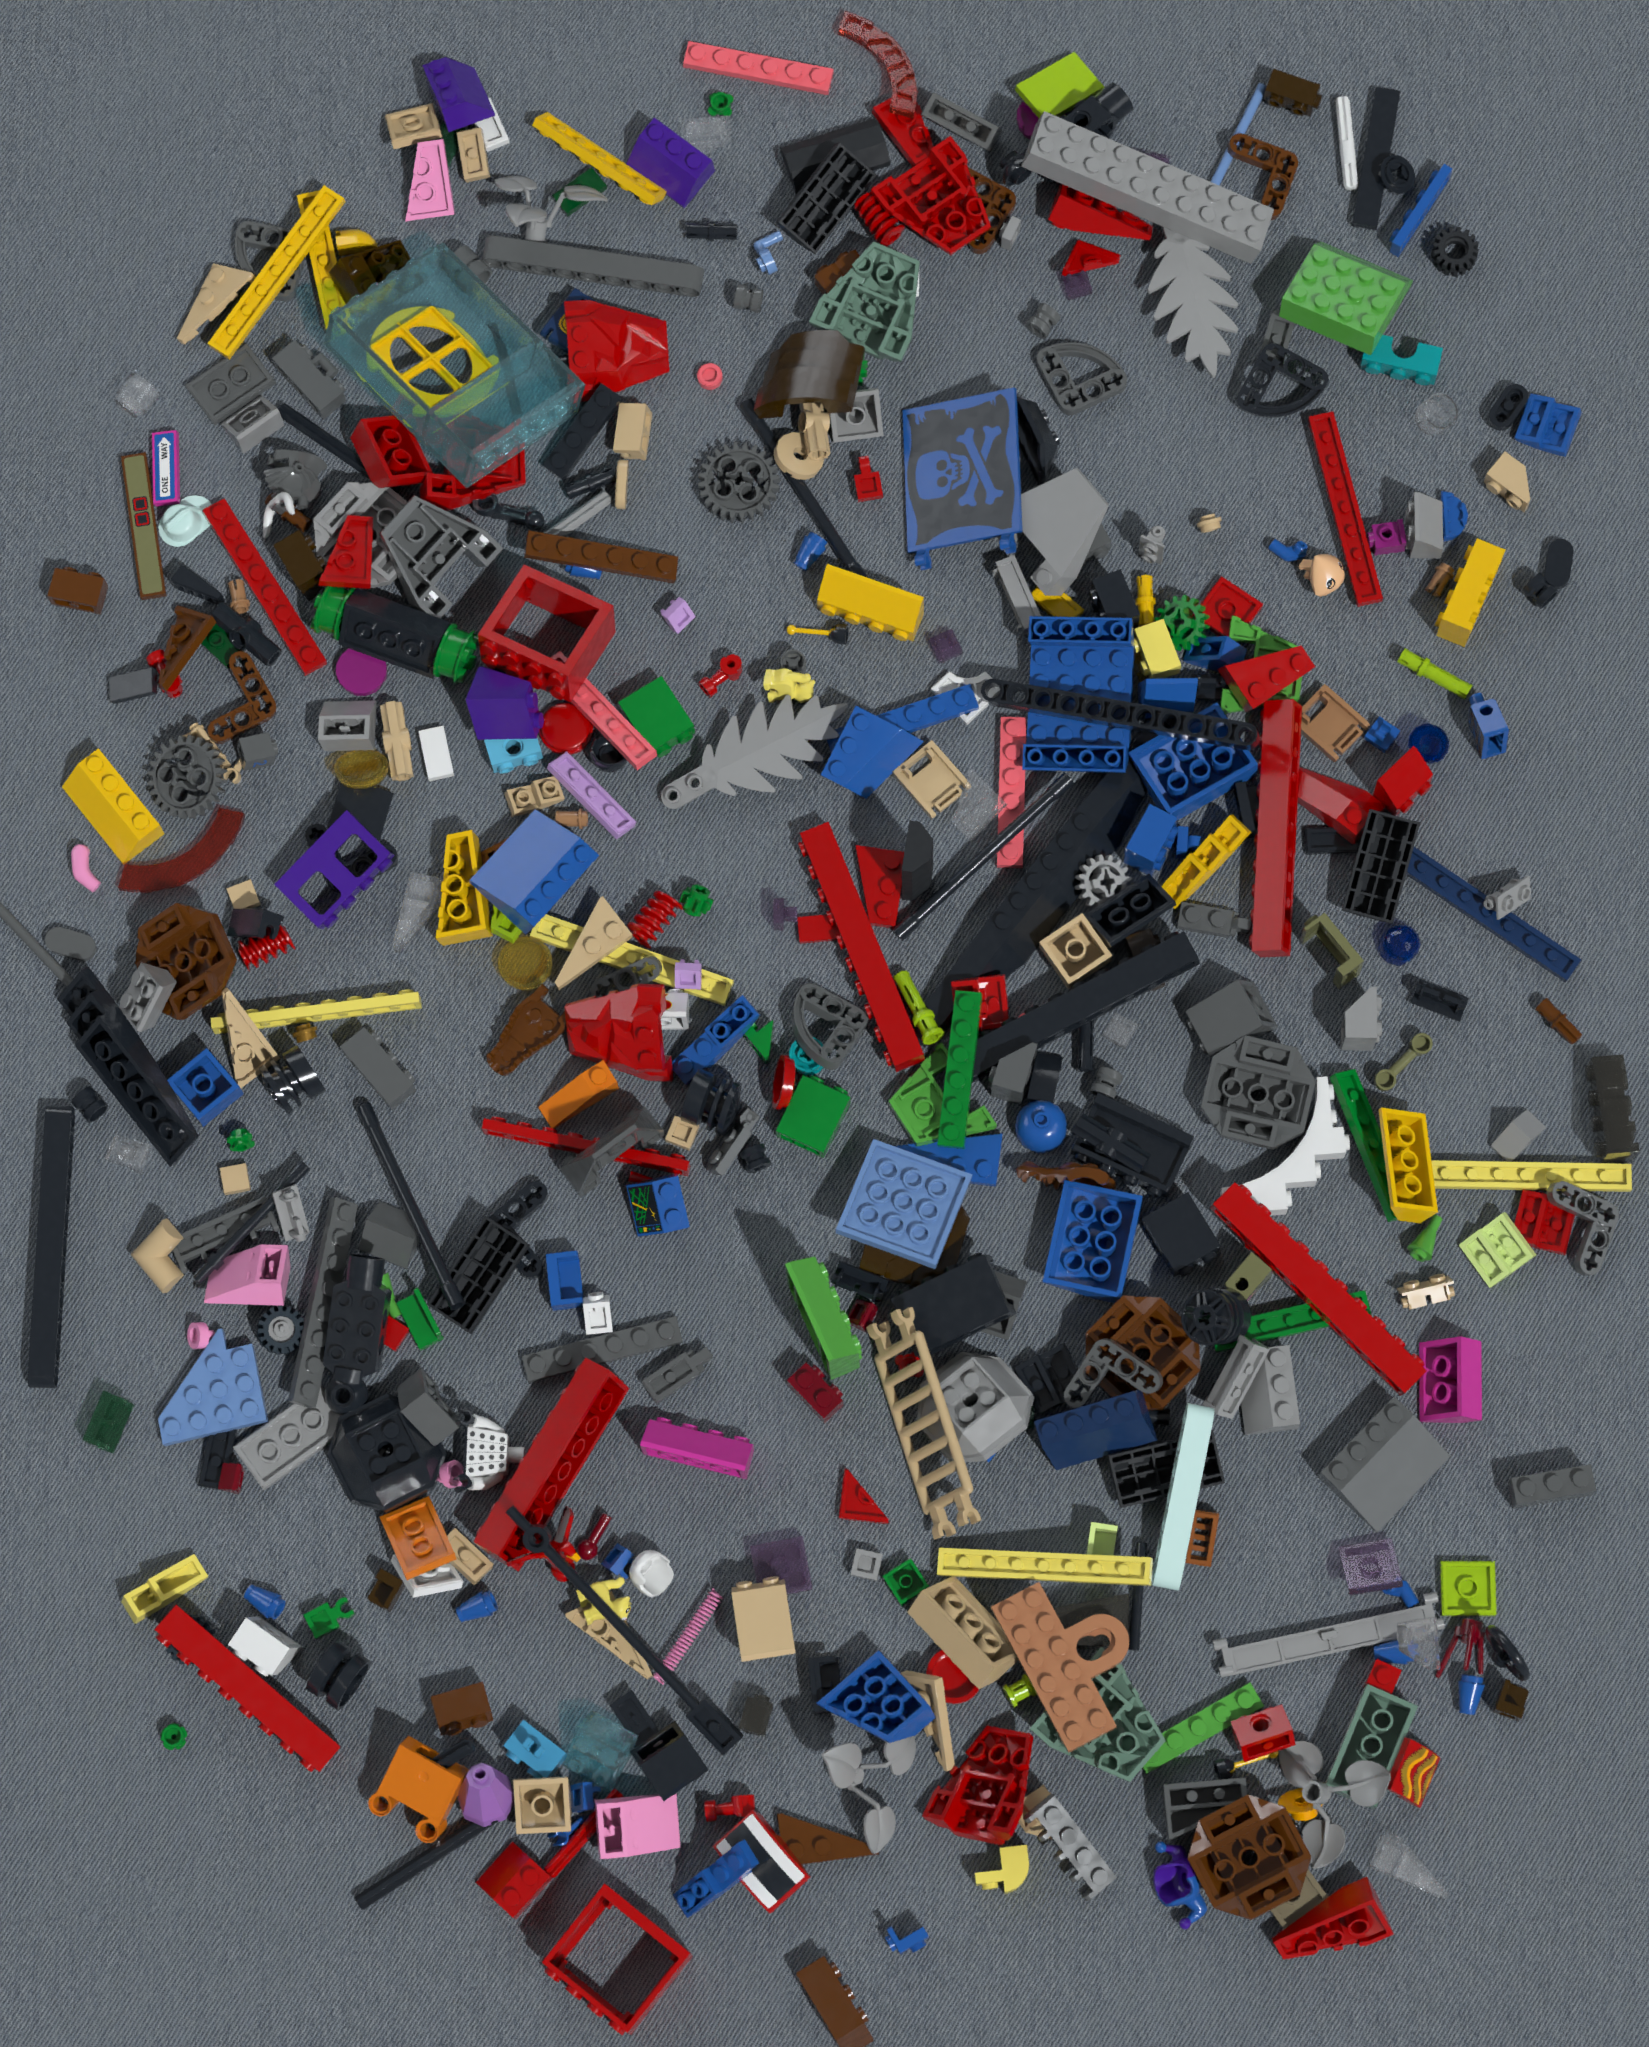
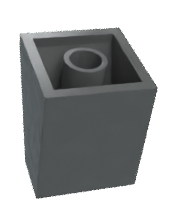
M1238 979L1186 1010L1189 1017L1187 1019L1189 1027L1193 1032H1197L1201 1039L1199 1045L1206 1055L1209 1054L1210 1057H1213L1245 1035L1259 1038L1278 1028L1255 983Z

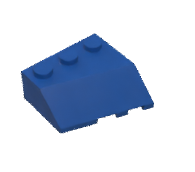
M855 706L820 776L867 799L893 773L892 771L899 767L924 741L886 720Z
M879 1650L817 1702V1705L888 1743L915 1736L936 1718L930 1705Z

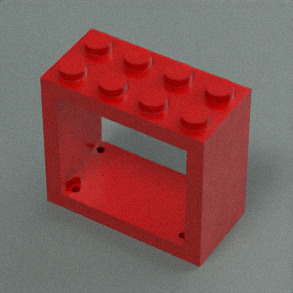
M523 565L478 633L481 661L490 668H497L504 671L507 675L531 682L533 688L543 689L556 699H564L571 702L616 633L614 605ZM526 601L586 629L564 664L504 636Z
M604 1883L542 1963L547 1966L544 1972L558 1983L561 1979L568 1984L565 1989L578 2000H581L582 1997L586 1998L589 2001L586 2007L601 2018L605 2014L611 2020L608 2025L621 2035L625 2032L632 2035L693 1956ZM612 1906L616 1907L672 1953L670 1959L674 1963L633 2015L628 2011L623 2015L565 1967L568 1963L565 1960L606 1907L608 1909H611Z

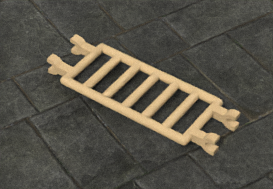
M913 1307L903 1311L904 1317L901 1310L897 1309L890 1314L893 1322L899 1326L902 1340L893 1345L891 1344L889 1321L878 1325L880 1331L876 1323L867 1326L866 1329L869 1336L875 1340L878 1353L874 1357L875 1364L922 1511L926 1515H931L934 1524L932 1535L935 1540L944 1536L943 1530L946 1537L956 1534L955 1527L948 1520L944 1509L947 1505L953 1502L956 1503L959 1527L969 1523L967 1516L971 1524L981 1521V1517L978 1511L973 1508L969 1494L973 1492V1485L925 1336L922 1331H916ZM916 1344L920 1359L890 1376L886 1360ZM924 1369L928 1385L898 1401L894 1386ZM932 1395L937 1410L906 1426L902 1411ZM940 1420L945 1435L914 1451L910 1436ZM949 1446L953 1461L922 1476L918 1461ZM957 1471L961 1487L931 1502L926 1487Z

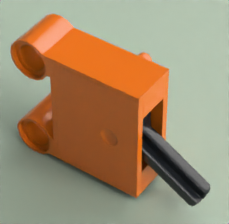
M408 1736L399 1745L379 1789L369 1798L368 1805L370 1811L374 1815L385 1816L401 1802L424 1815L416 1825L415 1831L418 1839L424 1843L434 1842L447 1828V1817L469 1769L457 1762L475 1751L474 1742L469 1738H464L439 1753ZM380 1796L386 1798L387 1801H388V1804H385L384 1802H382ZM427 1823L432 1824L435 1828V1831L431 1830L428 1827Z

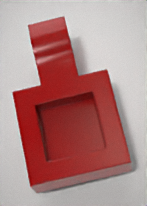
M868 456L858 457L860 474L854 475L858 502L883 498L879 471L871 472Z

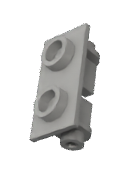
M1154 526L1147 537L1144 535L1140 537L1138 554L1148 563L1155 564L1156 562L1161 565L1163 562L1165 547L1162 543L1165 537L1163 527Z
M1527 875L1521 880L1512 879L1507 885L1500 888V892L1496 891L1486 896L1484 907L1488 910L1496 911V917L1499 920L1531 899L1530 876Z
M297 1184L273 1192L272 1196L285 1242L296 1238L297 1242L306 1240V1235L310 1232Z

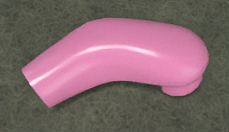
M77 844L71 851L72 873L75 880L93 893L98 889L101 882L92 874L89 868L90 851L88 847Z

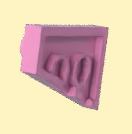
M444 139L418 142L405 221L454 215L455 209Z

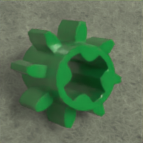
M694 884L691 888L687 887L685 891L683 890L679 902L684 903V912L691 916L699 917L702 913L706 914L707 911H710L714 899L708 898L710 891L706 887Z

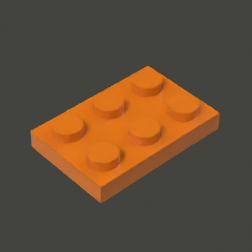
M429 1496L380 1516L382 1525L406 1580L457 1559Z

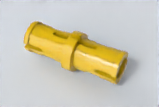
M1151 575L1136 577L1138 593L1135 603L1140 613L1138 627L1154 622L1156 598H1153V577Z

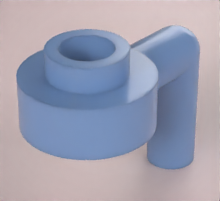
M776 231L754 243V249L759 258L755 259L760 271H766L768 275L778 271L770 251L766 247L783 240L780 231Z

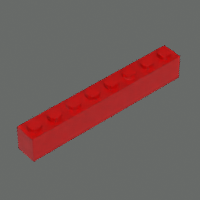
M175 1605L154 1629L159 1633L155 1637L167 1648L172 1644L179 1650L176 1656L186 1665L193 1662L199 1668L197 1674L207 1683H210L211 1680L216 1682L220 1686L217 1691L228 1701L232 1698L238 1701L241 1705L237 1709L249 1719L254 1715L260 1720L261 1723L258 1727L270 1737L275 1733L282 1739L279 1745L289 1754H292L294 1751L302 1757L299 1762L310 1772L314 1769L320 1772L340 1749L341 1746L178 1605Z

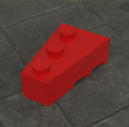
M1301 645L1226 665L1217 670L1244 711L1247 712L1253 710L1315 668V665Z

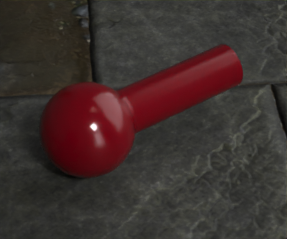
M603 1512L588 1539L578 1543L576 1550L581 1559L591 1560L597 1555V1543L612 1519L610 1515Z

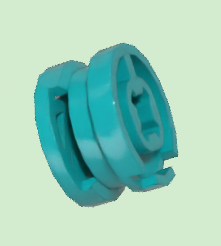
M813 1037L815 1041L823 1047L822 1042L819 1041L817 1038ZM795 1040L790 1047L789 1057L794 1059L796 1072L804 1076L819 1073L823 1067L813 1061L803 1051L797 1040Z

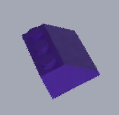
M447 57L422 65L429 89L448 132L495 116V112L474 67Z
M655 117L639 135L626 163L667 191L666 195L683 208L689 204L715 172L713 161Z

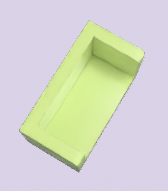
M1091 1522L1087 1554L1114 1556L1118 1526Z

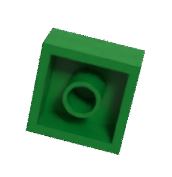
M911 1558L883 1575V1580L900 1606L914 1599L922 1590L929 1587Z

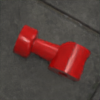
M163 649L156 650L146 657L148 665L156 668L159 675L161 669H165L167 661L164 657L165 651ZM177 676L167 691L162 690L168 697L177 698L182 694L183 687L181 683L183 682L180 676Z
M735 654L728 655L726 658L723 656L720 661V669L710 679L703 677L698 681L699 687L709 698L717 693L716 687L727 679L734 681L739 679L743 670L740 657Z
M754 1795L731 1797V1802L716 1804L714 1799L704 1800L706 1822L716 1821L718 1815H736L743 1819L752 1810L755 1811Z

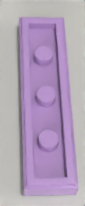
M567 751L548 764L547 770L616 840L635 827L636 821Z

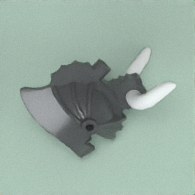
M276 449L274 458L272 454L269 455L267 466L273 469L265 470L264 475L266 476L265 481L268 483V488L272 489L274 493L271 495L273 499L268 503L263 516L264 539L270 534L275 511L280 515L286 511L294 515L293 500H297L299 509H307L308 504L312 500L317 499L318 493L321 492V483L318 481V475L327 468V464L320 457L312 453L286 449ZM282 459H288V463H281L277 461Z

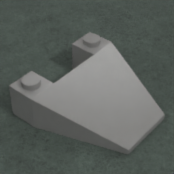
M1075 468L1021 494L1023 532L1015 533L1014 540L1016 541L1024 533L1044 556L1045 561L1030 578L1045 596H1062L1078 577L1109 506L1108 502L1079 468Z

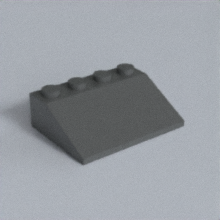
M1394 1396L1320 1472L1318 1478L1378 1533L1451 1456L1415 1415Z

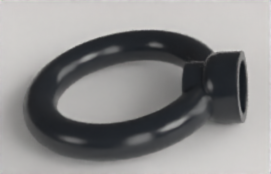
M1487 1626L1485 1634L1494 1650L1492 1654L1493 1663L1499 1668H1507L1521 1681L1528 1680L1530 1676L1528 1666L1511 1640L1497 1626ZM1505 1651L1510 1657L1509 1660H1501L1500 1652Z

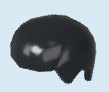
M604 736L594 739L590 748V758L596 768L603 772L612 773L620 770L626 764L627 760Z

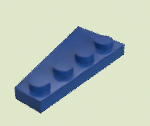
M1003 1134L968 1137L965 1141V1149L938 1147V1142L918 1147L915 1144L895 1147L972 1174L970 1184L996 1187Z

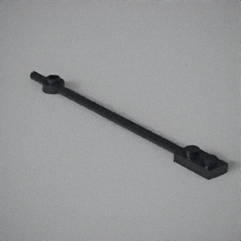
M514 1505L505 1512L524 1532L523 1544L526 1549L533 1553L543 1552L691 1708L686 1714V1718L722 1756L742 1739L744 1735L707 1696L699 1702L551 1546L552 1536L546 1526L542 1524L532 1525ZM535 1533L541 1534V1541L535 1539Z

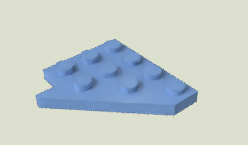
M222 1328L217 1330L158 1418L162 1444L164 1446L268 1422L253 1344L228 1349L224 1330Z

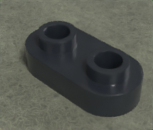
M1511 384L1505 388L1490 409L1488 415V422L1493 429L1504 431L1511 427L1527 403L1528 392L1525 387L1520 384ZM1517 397L1519 401L1512 402L1510 398ZM1502 416L1505 421L1500 422L1496 417Z

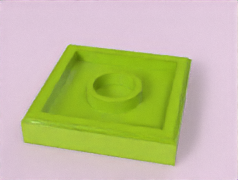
M1440 1561L1441 1616L1497 1615L1495 1561Z

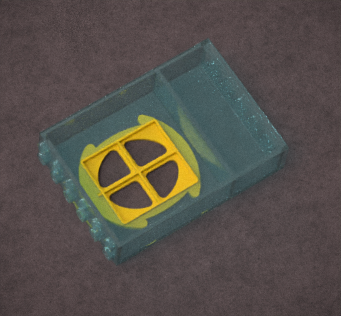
M443 242L436 247L428 248L419 258L409 260L405 267L398 271H392L386 279L380 283L372 284L366 292L361 295H355L346 305L336 307L329 315L324 345L466 488L578 412L586 384ZM413 327H431L449 334L453 340L432 353L409 330ZM398 337L404 339L422 358L421 362L404 373H399L395 369L390 356L391 344ZM458 348L466 350L472 365L470 380L464 384L460 383L440 363L441 359ZM431 368L453 389V392L444 395L430 394L416 389L409 381L426 369Z

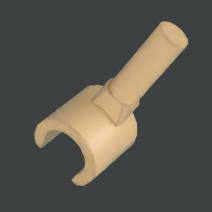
M240 759L233 768H227L228 772L223 774L224 779L227 780L229 775L235 772L236 776L232 781L233 784L241 781L240 771L242 763Z

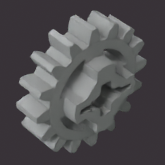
M1101 854L1095 856V860L1093 858L1087 859V865L1079 867L1083 873L1075 876L1077 880H1080V884L1076 885L1075 889L1082 890L1078 897L1079 899H1087L1085 906L1088 907L1094 904V908L1114 896V890L1117 885L1118 888L1115 895L1128 887L1126 882L1132 880V877H1125L1124 873L1127 872L1128 867L1120 868L1122 860L1118 859L1112 862V855H1107L1103 858ZM1093 871V876H1092L1091 879L1089 880V876H1090L1091 872ZM1106 880V885L1101 886L1100 881Z

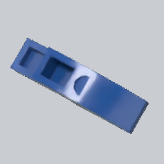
M744 995L739 997L704 1029L705 1032L672 1061L674 1072L684 1084L688 1085L692 1082L698 1069L705 1070L706 1068H711L734 1046L760 1016Z
M746 1840L738 1842L710 1867L700 1871L674 1893L673 1896L685 1916L689 1918L749 1875L752 1869L759 1864V1861Z

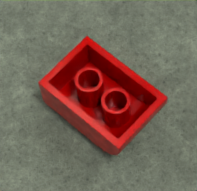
M404 414L360 419L350 439L370 480L376 487L387 488L420 484L423 482L426 473H433Z

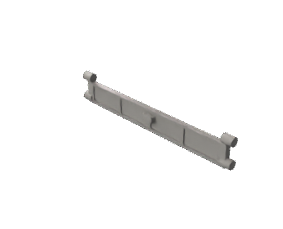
M1435 1591L1423 1594L1424 1605L1236 1647L1228 1648L1226 1638L1212 1640L1214 1651L1221 1650L1225 1665L1218 1667L1219 1675L1221 1678L1445 1629L1443 1619L1435 1618L1432 1603L1438 1602L1437 1593Z

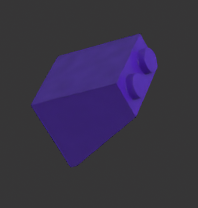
M478 667L466 697L477 740L536 739L540 728L543 727L544 717L539 712L538 696L536 692H533L531 682L485 667Z

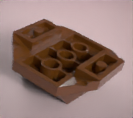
M175 903L138 928L137 938L139 942L135 961L137 969L142 962L168 970L176 980V984L162 1013L177 1020H184L222 995L221 991L225 989L228 980L233 975V968L237 958L218 914L187 904Z
M1123 1295L1086 1332V1356L1093 1345L1104 1338L1114 1340L1134 1355L1140 1349H1144L1149 1353L1150 1357L1145 1362L1161 1373L1163 1384L1156 1392L1151 1394L1143 1392L1148 1410L1163 1409L1200 1372V1345L1188 1337L1183 1329L1181 1317L1161 1297ZM1108 1344L1103 1347L1100 1346L1102 1357L1110 1355L1115 1358L1111 1362L1113 1365L1116 1359L1122 1355L1121 1352L1118 1355L1110 1353V1346ZM1129 1358L1123 1359L1121 1369L1125 1373H1132L1134 1370L1133 1361ZM1089 1365L1086 1367V1375L1091 1380H1095L1098 1377V1370L1094 1366ZM1142 1367L1140 1368L1139 1373L1133 1377L1135 1380H1137V1377L1139 1376L1144 1378L1147 1381L1145 1384L1146 1387L1156 1385V1383L1153 1382V1375L1146 1377L1143 1374H1141V1372L1144 1370V1368ZM1108 1370L1098 1386L1110 1398L1138 1390L1111 1370Z
M1247 1794L1198 1821L1188 1860L1214 1909L1253 1920L1301 1894L1311 1855L1284 1806ZM1247 1850L1254 1851L1258 1856L1257 1862L1252 1866L1245 1865L1241 1860L1242 1854Z

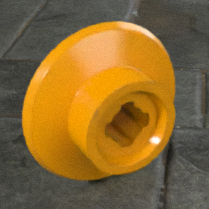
M1303 1788L1290 1790L1278 1799V1805L1284 1806L1288 1813H1291V1817L1297 1821H1307L1318 1815V1810L1313 1808V1803H1308L1303 1798Z

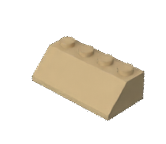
M950 1577L922 1590L907 1612L978 1689L995 1682L1018 1661L998 1621L956 1577Z

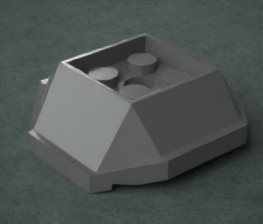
M1245 1035L1213 1056L1200 1109L1221 1138L1273 1150L1304 1133L1316 1080L1302 1059L1297 1047ZM1260 1091L1264 1094L1265 1099L1255 1101L1252 1099L1251 1093Z

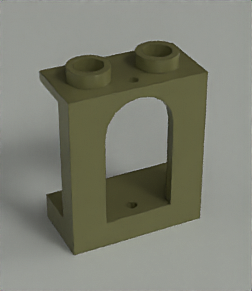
M1325 913L1319 917L1314 915L1304 923L1305 927L1302 930L1300 943L1303 945L1315 935L1319 938L1340 964L1336 969L1333 983L1338 989H1341L1360 974L1364 960Z

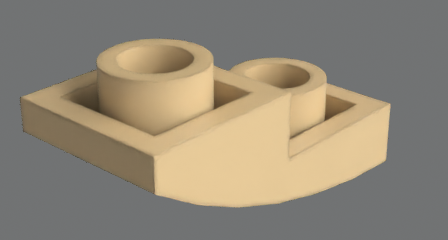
M554 776L534 780L531 785L509 789L505 792L512 817L531 813L535 809L540 810L552 806L565 799L559 781Z

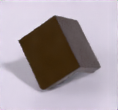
M380 1568L375 1577L377 1582L370 1592L368 1600L391 1612L406 1586L403 1580Z
M1505 1679L1493 1712L1519 1722L1525 1711L1524 1705L1529 1691L1513 1685L1511 1680Z

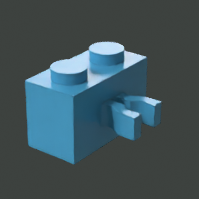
M525 1720L520 1723L503 1745L508 1750L505 1755L516 1764H519L521 1761L529 1766L527 1772L534 1778L552 1777L568 1756L566 1752Z

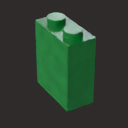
M662 676L618 702L619 710L624 718L657 751L658 758L667 755L671 748L678 743L681 745L687 743L695 734L694 724Z
M803 1075L776 1129V1137L824 1158L851 1104V1097L848 1096L847 1091L840 1087L834 1086L832 1089L824 1085V1081L816 1076L810 1075L808 1078Z

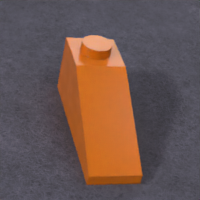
M604 1060L578 1075L538 1108L549 1126L554 1129L618 1090V1083Z

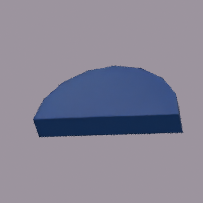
M1441 491L1443 542L1455 539L1462 533L1467 524L1468 512L1464 502L1462 503L1453 493Z

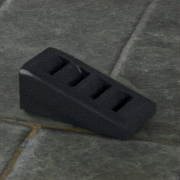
M182 565L170 580L173 587L177 590L219 605L221 602L225 603L221 592L185 565Z

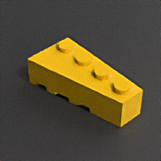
M1478 538L1474 546H1468L1463 558L1467 560L1465 567H1459L1454 578L1457 585L1454 590H1449L1444 604H1447L1444 613L1440 611L1434 625L1439 627L1436 636L1465 647L1501 564L1505 549Z
M472 830L446 836L443 864L444 876L441 882V905L438 911V930H436V940L442 946L493 936L491 933L488 899L468 882L483 866L479 838Z

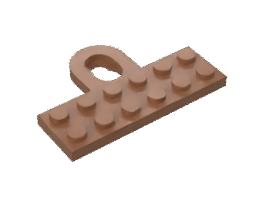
M1040 1582L991 1607L1068 1753L1117 1728L1092 1681V1678L1120 1664L1127 1654L1129 1635L1125 1626L1117 1618L1107 1614H1097L1064 1629ZM1085 1636H1107L1110 1645L1103 1651L1100 1658L1087 1661L1077 1653L1076 1646L1081 1638Z

